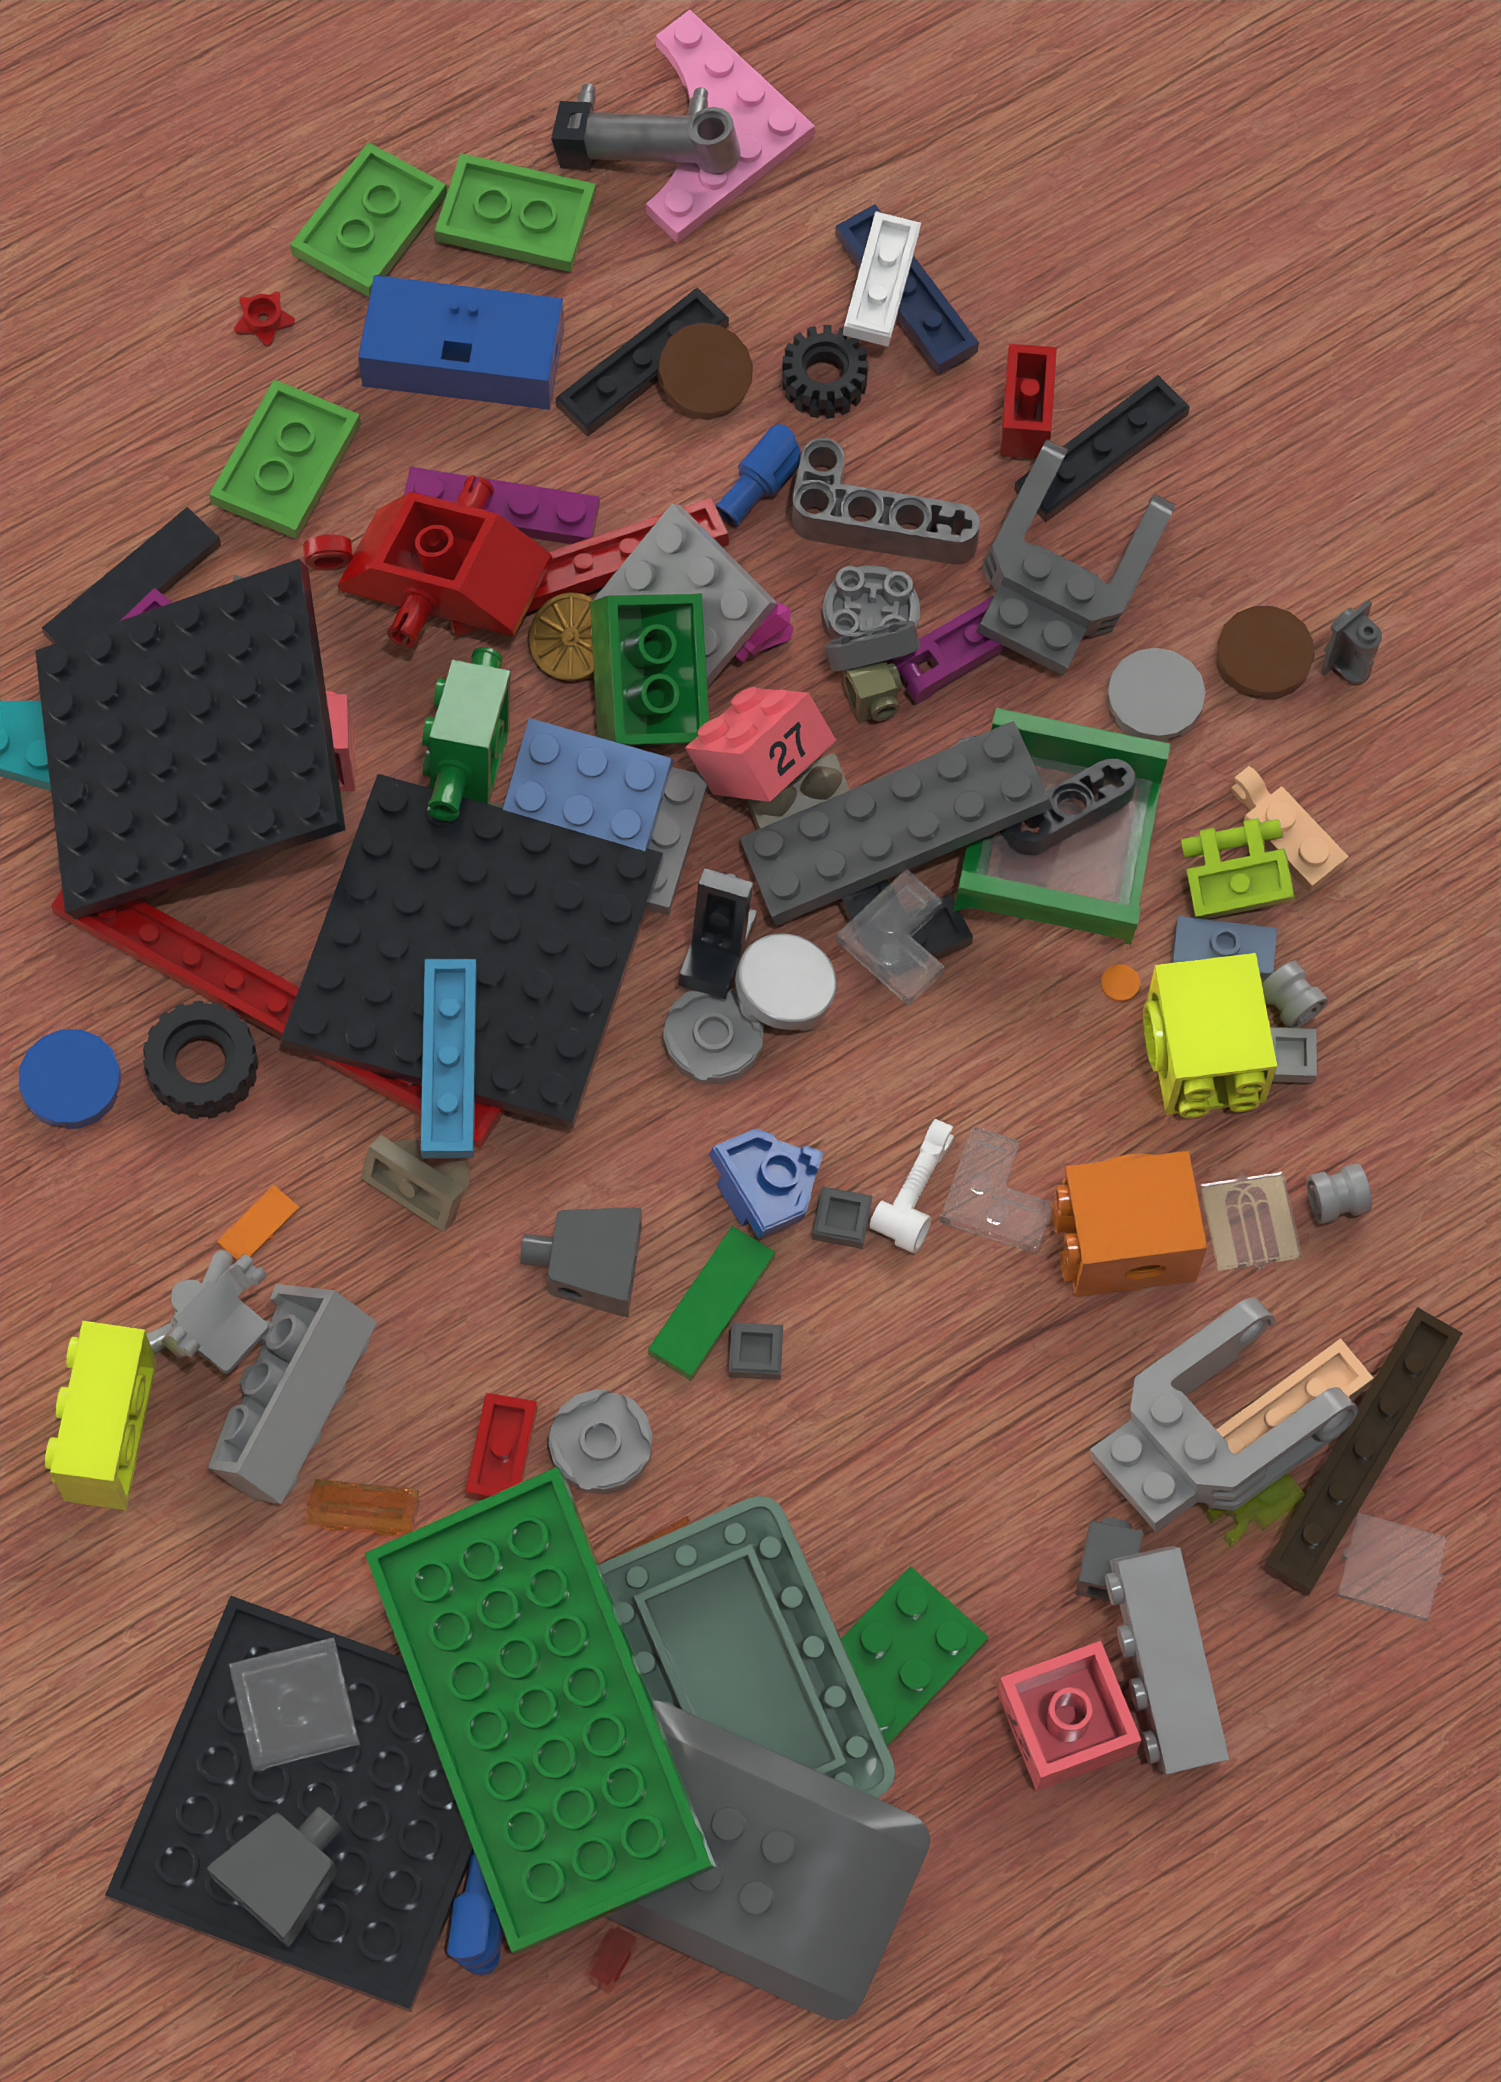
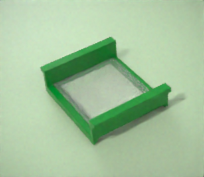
M996 708L991 730L1015 721L1046 791L1100 761L1120 759L1128 763L1135 772L1134 796L1126 806L1036 855H1025L1017 852L1009 845L999 831L968 844L954 911L970 907L1125 939L1124 944L1131 945L1139 922L1141 910L1139 903L1161 782L1171 744ZM1109 779L1104 780V787L1109 784L1114 785L1116 788L1121 787V781L1113 784ZM1098 794L1094 795L1095 801H1098ZM1066 799L1058 804V808L1068 815L1081 813L1085 809L1084 804L1077 799ZM1022 821L1021 832L1030 830L1034 835L1039 833V827L1030 829Z

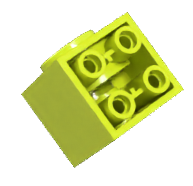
M1256 953L1155 965L1147 1001L1144 1005L1143 1023L1148 1059L1152 1070L1159 1074L1166 1115L1180 1114L1183 1118H1196L1208 1114L1212 1109L1230 1107V1110L1233 1112H1245L1259 1107L1261 1103H1266L1277 1069V1061Z

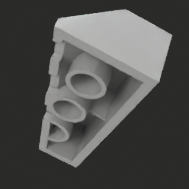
M275 1284L270 1300L277 1306L271 1322L266 1320L269 1331L259 1341L262 1347L256 1363L246 1366L239 1382L244 1393L240 1405H236L229 1410L208 1469L251 1499L277 1504L283 1503L286 1495L296 1485L297 1474L308 1453L319 1441L322 1427L334 1404L344 1394L345 1383L356 1362L368 1348L369 1338L378 1322L335 1290Z

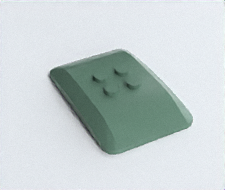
M764 1496L745 1499L599 1565L652 1701L657 1700L669 1703L876 1798L889 1791L895 1779L894 1761L786 1513L779 1503L770 1497Z

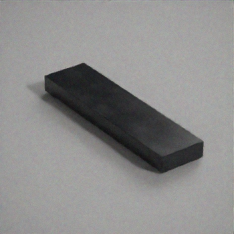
M697 287L556 397V407L587 437L658 382V358L672 335L683 327L697 323L720 325L726 329L729 327V317Z
M1159 375L1154 377L1062 446L1068 449L1036 513L1045 522L1049 521L1188 416L1190 406ZM1029 472L1015 482L1014 490L1017 494H1019Z
M186 507L42 627L44 636L55 644L120 621L154 588L161 594H164L221 546L220 537Z

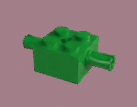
M479 647L473 650L471 663L452 660L447 679L439 678L436 684L434 694V707L438 708L436 716H428L425 721L422 746L428 748L424 757L423 776L430 777V788L434 789L427 810L432 817L438 820L453 821L458 818L462 797L490 804L510 733L511 671L499 669L501 668L503 658L499 652L488 647Z

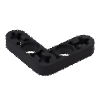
M968 736L962 738L959 742L956 743V745L969 739H972L976 736ZM1120 759L1100 761L1046 791L1053 809L1024 820L1030 829L1039 827L1038 834L1034 835L1030 830L1021 832L1022 822L999 832L1009 845L1019 853L1025 855L1042 853L1126 806L1134 796L1135 772L1128 763ZM1109 779L1113 784L1121 781V787L1116 788L1112 784L1104 787V780ZM1098 794V801H1095L1094 795ZM1066 799H1077L1084 804L1085 809L1081 813L1068 815L1058 808V804Z

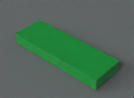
M731 1226L648 1348V1355L692 1381L775 1259L776 1252L736 1227Z

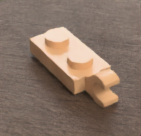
M1250 766L1234 777L1236 784L1230 790L1250 810L1245 815L1244 821L1259 818L1260 822L1280 819L1283 838L1265 841L1264 845L1269 851L1285 848L1290 873L1309 893L1346 864L1349 856L1282 786L1270 794L1260 775Z

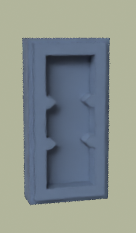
M1178 916L1172 963L1256 953L1260 977L1266 980L1273 974L1277 928Z

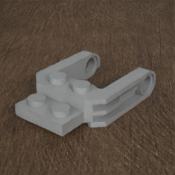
M1255 1297L1241 1301L1138 1374L1134 1379L1130 1408L1131 1420L1090 1449L1091 1459L1155 1532L1162 1529L1196 1503H1207L1208 1507L1213 1509L1236 1511L1342 1434L1357 1416L1358 1407L1339 1387H1333L1318 1395L1238 1454H1233L1229 1450L1228 1442L1186 1395L1237 1360L1241 1350L1260 1337L1268 1325L1271 1327L1274 1325V1316Z

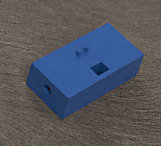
M374 275L358 357L362 386L550 410L564 333L563 298Z

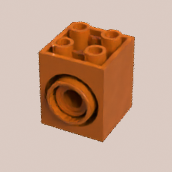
M1189 1150L1157 1155L1145 1153L1127 1154L1113 1157L1103 1162L1066 1166L1062 1185L1055 1186L1056 1202L1052 1203L1051 1210L1055 1233L1064 1232L1065 1250L1060 1251L1062 1276L1064 1282H1073L1075 1297L1197 1281L1206 1254L1207 1243Z

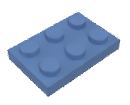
M529 718L503 810L645 851L650 846L674 759Z

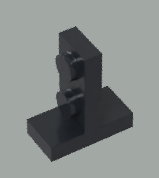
M704 868L698 883L692 942L679 973V986L722 999L727 998L737 966L744 954L756 923L757 911L750 909L753 882L740 879L731 873H719Z

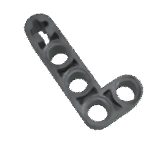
M817 438L810 441L804 447L793 493L792 526L801 538L809 541L947 564H963L975 555L980 522L976 511L970 506L843 484L844 451L836 441L829 438ZM825 465L830 467L831 470L820 472L815 470L814 467ZM809 507H818L821 508L823 512L818 514H811L809 512H806L805 509ZM865 515L870 517L871 520L859 522L852 517ZM903 523H913L919 528L907 530L900 525ZM931 528H936V533L930 532Z

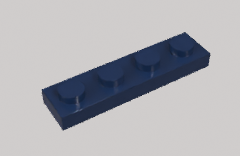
M876 204L836 225L835 236L859 268L861 267L875 212L882 213ZM913 255L897 319L936 372L940 374L976 354L979 342Z

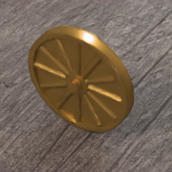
M564 593L545 602L535 614L529 631L530 650L538 666L548 675L564 681H580L594 675L590 602L595 599L580 593Z

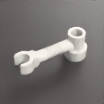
M934 1119L921 1146L920 1154L893 1205L881 1201L876 1207L870 1222V1229L895 1239L896 1246L914 1254L921 1248L928 1234L932 1219L931 1216L915 1210L914 1207L937 1163L942 1160L954 1138V1135L950 1134L953 1126Z

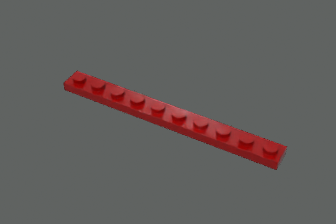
M63 890L60 891L51 904L54 914L213 1002L222 1004V1007L228 1010L232 1009L240 1017L281 1039L300 987L140 899H135L78 919H74L65 913ZM311 1055L422 1117V1086ZM475 1101V1147L482 1148L504 1114L505 1109Z

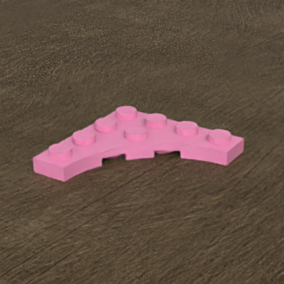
M688 10L656 35V47L667 57L677 71L684 88L687 89L689 100L693 97L696 88L703 87L709 93L707 99L708 107L723 108L730 113L738 137L741 156L738 163L732 169L717 174L703 171L698 167L697 163H680L670 180L646 203V214L677 244L815 136V125L691 10Z

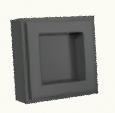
M822 1186L813 1240L863 1249L873 1196Z
M732 1322L729 1377L781 1380L783 1325Z

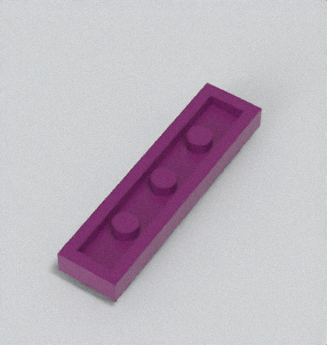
M410 467L404 495L411 491L455 503L468 476ZM476 477V481L473 485L474 487L477 484L479 477ZM486 479L493 485L495 492L484 510L498 513L528 537L574 544L594 536L600 507L599 496Z

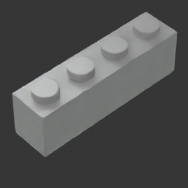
M1167 1546L1109 1560L1112 1573L1105 1574V1583L1111 1604H1120L1124 1625L1117 1627V1635L1124 1658L1132 1657L1136 1678L1129 1680V1686L1135 1709L1137 1711L1144 1710L1149 1731L1142 1732L1141 1738L1148 1763H1156L1159 1771L1170 1774L1229 1760L1181 1548Z

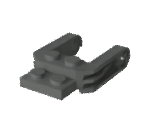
M1046 439L982 565L988 584L996 593L976 632L1063 676L1084 636L1092 638L1113 631L1176 504L1155 493L1153 494L1149 506L1131 537L1110 582L1105 583L1098 575L1037 544H1029L1024 541V536L1068 449Z

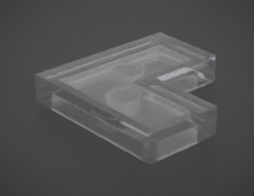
M906 869L837 933L836 941L902 1001L910 1006L944 973V965L912 938L942 908L943 901Z
M972 1126L940 1217V1223L1037 1254L1052 1212L1051 1205L1054 1202L1006 1187L1021 1141Z

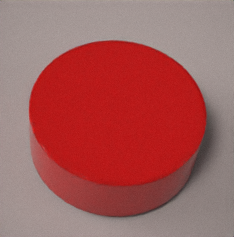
M336 534L320 535L308 539L303 544L304 562L315 570L339 569L347 566L351 558H353L352 543L346 536Z

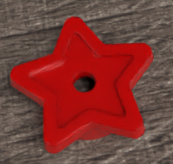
M278 291L270 295L257 294L250 298L243 296L239 301L244 316L235 325L234 331L238 335H256L265 346L269 347L272 345L276 332L293 326L295 318L281 310L280 293ZM266 315L268 318L265 321H261L259 317Z

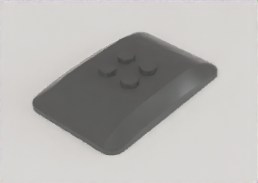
M657 1700L652 1701L716 1868L605 1917L822 2017L832 2020L847 2019L856 2013L866 1996L928 1853L930 1836L926 1825L921 1819L905 1810L669 1703Z

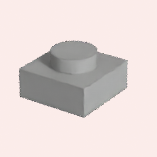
M1270 1027L1277 1061V1069L1272 1082L1315 1083L1317 1078L1316 1029Z

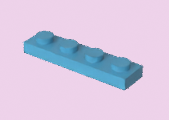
M425 959L421 1117L422 1158H474L476 959Z

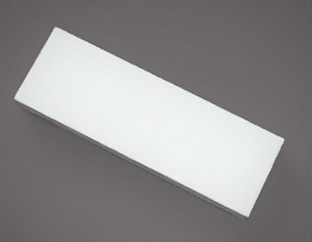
M875 212L845 321L844 336L889 347L920 232V222Z

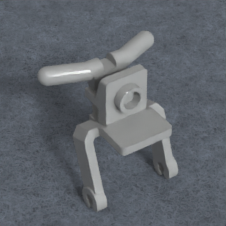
M219 1250L215 1252L202 1283L196 1280H185L178 1282L173 1287L171 1301L175 1312L171 1322L147 1334L153 1352L156 1353L167 1347L179 1359L185 1356L192 1357L196 1352L205 1361H210L224 1374L230 1373L269 1331L268 1323L238 1298L245 1289L253 1285L258 1286L265 1279L267 1273L261 1267L256 1268L253 1265L254 1260L246 1254H243L236 1263L232 1264L233 1258L228 1251Z

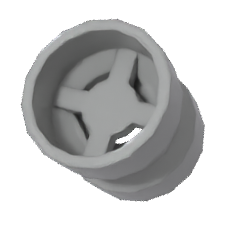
M1296 960L1277 969L1262 983L1265 1002L1278 1008L1280 1011L1279 1019L1287 1028H1300L1324 1009L1329 1000L1320 988L1313 987L1306 981L1307 973Z
M1359 1163L1343 1166L1339 1173L1329 1175L1326 1172H1319L1307 1176L1308 1197L1313 1214L1319 1224L1336 1221L1340 1214L1348 1212L1353 1216L1371 1212L1372 1199L1364 1170Z

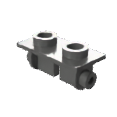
M1370 600L1366 601L1356 611L1352 608L1346 609L1331 625L1332 636L1324 649L1326 657L1321 671L1323 676L1335 668L1346 680L1354 684H1360L1369 679L1374 664L1373 659L1376 657L1382 640L1380 628L1368 618L1372 605Z

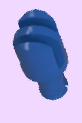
M782 424L772 426L739 463L738 473L740 478L715 505L720 517L735 527L739 526L743 518L762 496L774 497L799 467L802 452L794 433L788 426Z
M473 1849L469 1860L465 1893L460 1894L459 1897L453 1900L447 1954L472 1974L484 1976L491 1974L498 1966L503 1928Z

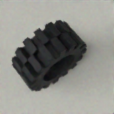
M823 325V333L817 334L815 326L807 328V338L799 332L794 336L793 344L788 343L785 348V356H783L782 362L783 390L786 389V398L789 403L796 400V409L803 413L807 406L810 407V417L818 418L819 410H826V419L835 418V409L839 408L843 416L850 412V403L856 407L861 402V394L865 395L868 373L867 352L865 347L859 349V339L851 337L847 340V336L843 335L844 329L841 327L837 335L831 334L832 325ZM830 361L841 366L843 375L837 381L820 383L809 378L806 371L812 363Z

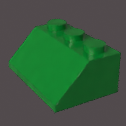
M702 593L609 595L591 601L598 737L634 748L690 744L698 736L700 727L709 721Z

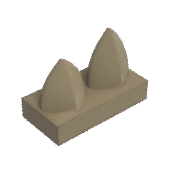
M832 753L816 759L772 801L745 800L758 830L850 791L836 753Z
M380 1134L368 1148L361 1179L445 1232L455 1221L461 1199L467 1191L470 1181V1166L467 1159L446 1162L432 1168L425 1164L424 1158H422L421 1139L408 1138L391 1142Z

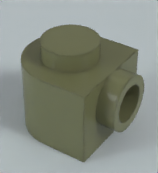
M881 661L842 671L846 695L858 723L871 719L876 721L885 720L894 716L899 711L900 706L896 697L897 692L902 690V684L894 663L887 664L886 661Z

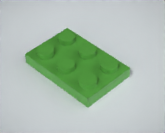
M368 142L290 244L291 254L370 297L374 275H388L445 199L447 185Z
M460 153L435 228V239L446 244L572 272L595 200L596 184Z
M274 379L209 493L211 504L298 539L361 425L360 414Z

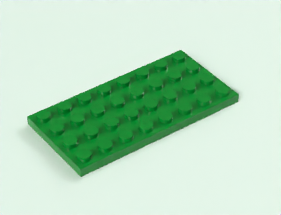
M555 1467L365 1553L512 1953L517 1955L716 1868L563 1470Z

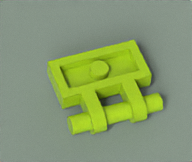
M1259 818L1245 820L1244 826L1217 832L1215 827L1200 830V835L1181 839L1185 858L1204 855L1206 863L1203 866L1186 869L1196 918L1210 919L1296 901L1285 848L1270 852L1265 851V841L1283 838L1280 819L1260 822ZM1248 845L1250 856L1221 861L1220 851Z

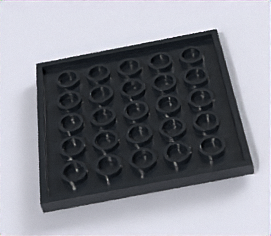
M300 559L35 650L65 913L72 918L78 919L346 830L308 567Z
M377 774L282 1034V1046L422 1086L425 959H476L475 1101L573 1129L663 864V853L648 848L643 851L462 797L458 818L453 821L438 820L432 817L427 810L434 789Z
M230 1596L105 1894L107 1899L411 2012L449 1917L453 1900L457 1896L468 1868L473 1846L404 1659ZM319 1806L342 1827L339 1833L322 1850L334 1862L337 1873L293 1943L287 1947L211 1878L207 1868L213 1861L272 1815L279 1813L298 1829Z

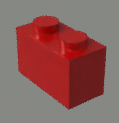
M1009 344L1005 372L1000 456L1037 459L1046 439L1050 440L1057 347Z

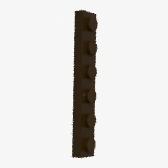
M1416 1308L1359 1404L1356 1418L1340 1436L1270 1554L1263 1570L1307 1596L1310 1595L1460 1340L1462 1332L1422 1309Z

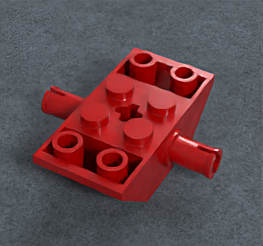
M469 475L465 479L464 486L455 503L410 491L377 509L353 558H351L338 583V588L343 592L400 606L392 625L387 630L388 637L394 643L403 646L406 637H408L406 647H414L430 615L515 636L553 558L550 552L501 515L484 510L489 499L493 496L495 488L483 477L478 478V482L474 487L476 476Z

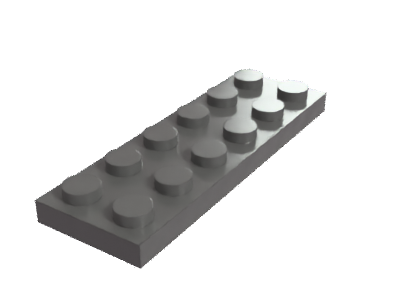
M1011 721L740 837V840L770 915L777 926L1053 808L1015 721Z

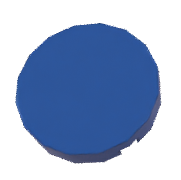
M63 1029L43 1036L28 1049L19 1067V1088L27 1108L41 1122L51 1126L54 1124L65 1126L66 1129H79L95 1123L113 1108L118 1097L117 1093L121 1084V1070L113 1049L99 1036L81 1029Z

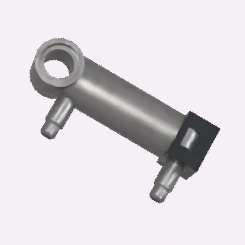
M585 83L581 86L576 102H559L551 140L560 168L592 169L594 159L697 163L698 167L703 171L717 174L732 169L738 163L741 156L738 137L730 113L723 108L708 107L707 99L709 93L703 87H698L694 90L693 97L690 99L687 116L594 112L596 88L591 83Z

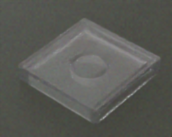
M334 1638L229 1664L254 1771L359 1744Z

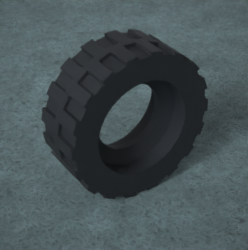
M193 1001L194 1004L184 1005L183 1003L175 1006V1010L169 1013L165 1012L159 1017L160 1021L155 1026L152 1025L148 1032V1041L144 1042L143 1053L145 1060H143L151 1089L155 1091L157 1099L163 1106L166 1104L171 1108L172 1112L178 1115H188L191 1119H199V1117H208L210 1119L218 1117V1114L225 1111L228 1113L234 1110L236 1104L240 1101L243 1102L249 1096L248 1091L251 1086L254 1087L257 1079L258 1057L250 1029L245 1021L242 1022L236 1012L232 1009L227 1010L222 1007V1004L215 1002L206 1004L203 1001ZM200 1037L210 1038L218 1042L225 1051L226 1063L222 1072L213 1080L203 1083L191 1082L185 1079L176 1067L178 1051L186 1042Z

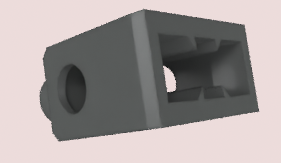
M641 1208L561 1210L557 1213L554 1237L524 1233L520 1264L549 1267L547 1277L548 1292L555 1297L615 1315L629 1317L642 1229Z
M319 1806L298 1829L282 1815L276 1813L213 1861L207 1870L211 1878L282 1943L289 1947L336 1876L337 1869L334 1862L322 1850L339 1833L342 1827Z

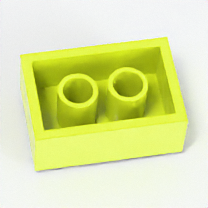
M82 1321L79 1337H72L69 1342L66 1363L67 1368H72L69 1387H61L58 1393L56 1417L61 1418L58 1438L50 1437L48 1441L45 1468L51 1469L52 1482L57 1485L65 1502L127 1510L157 1360L145 1330Z

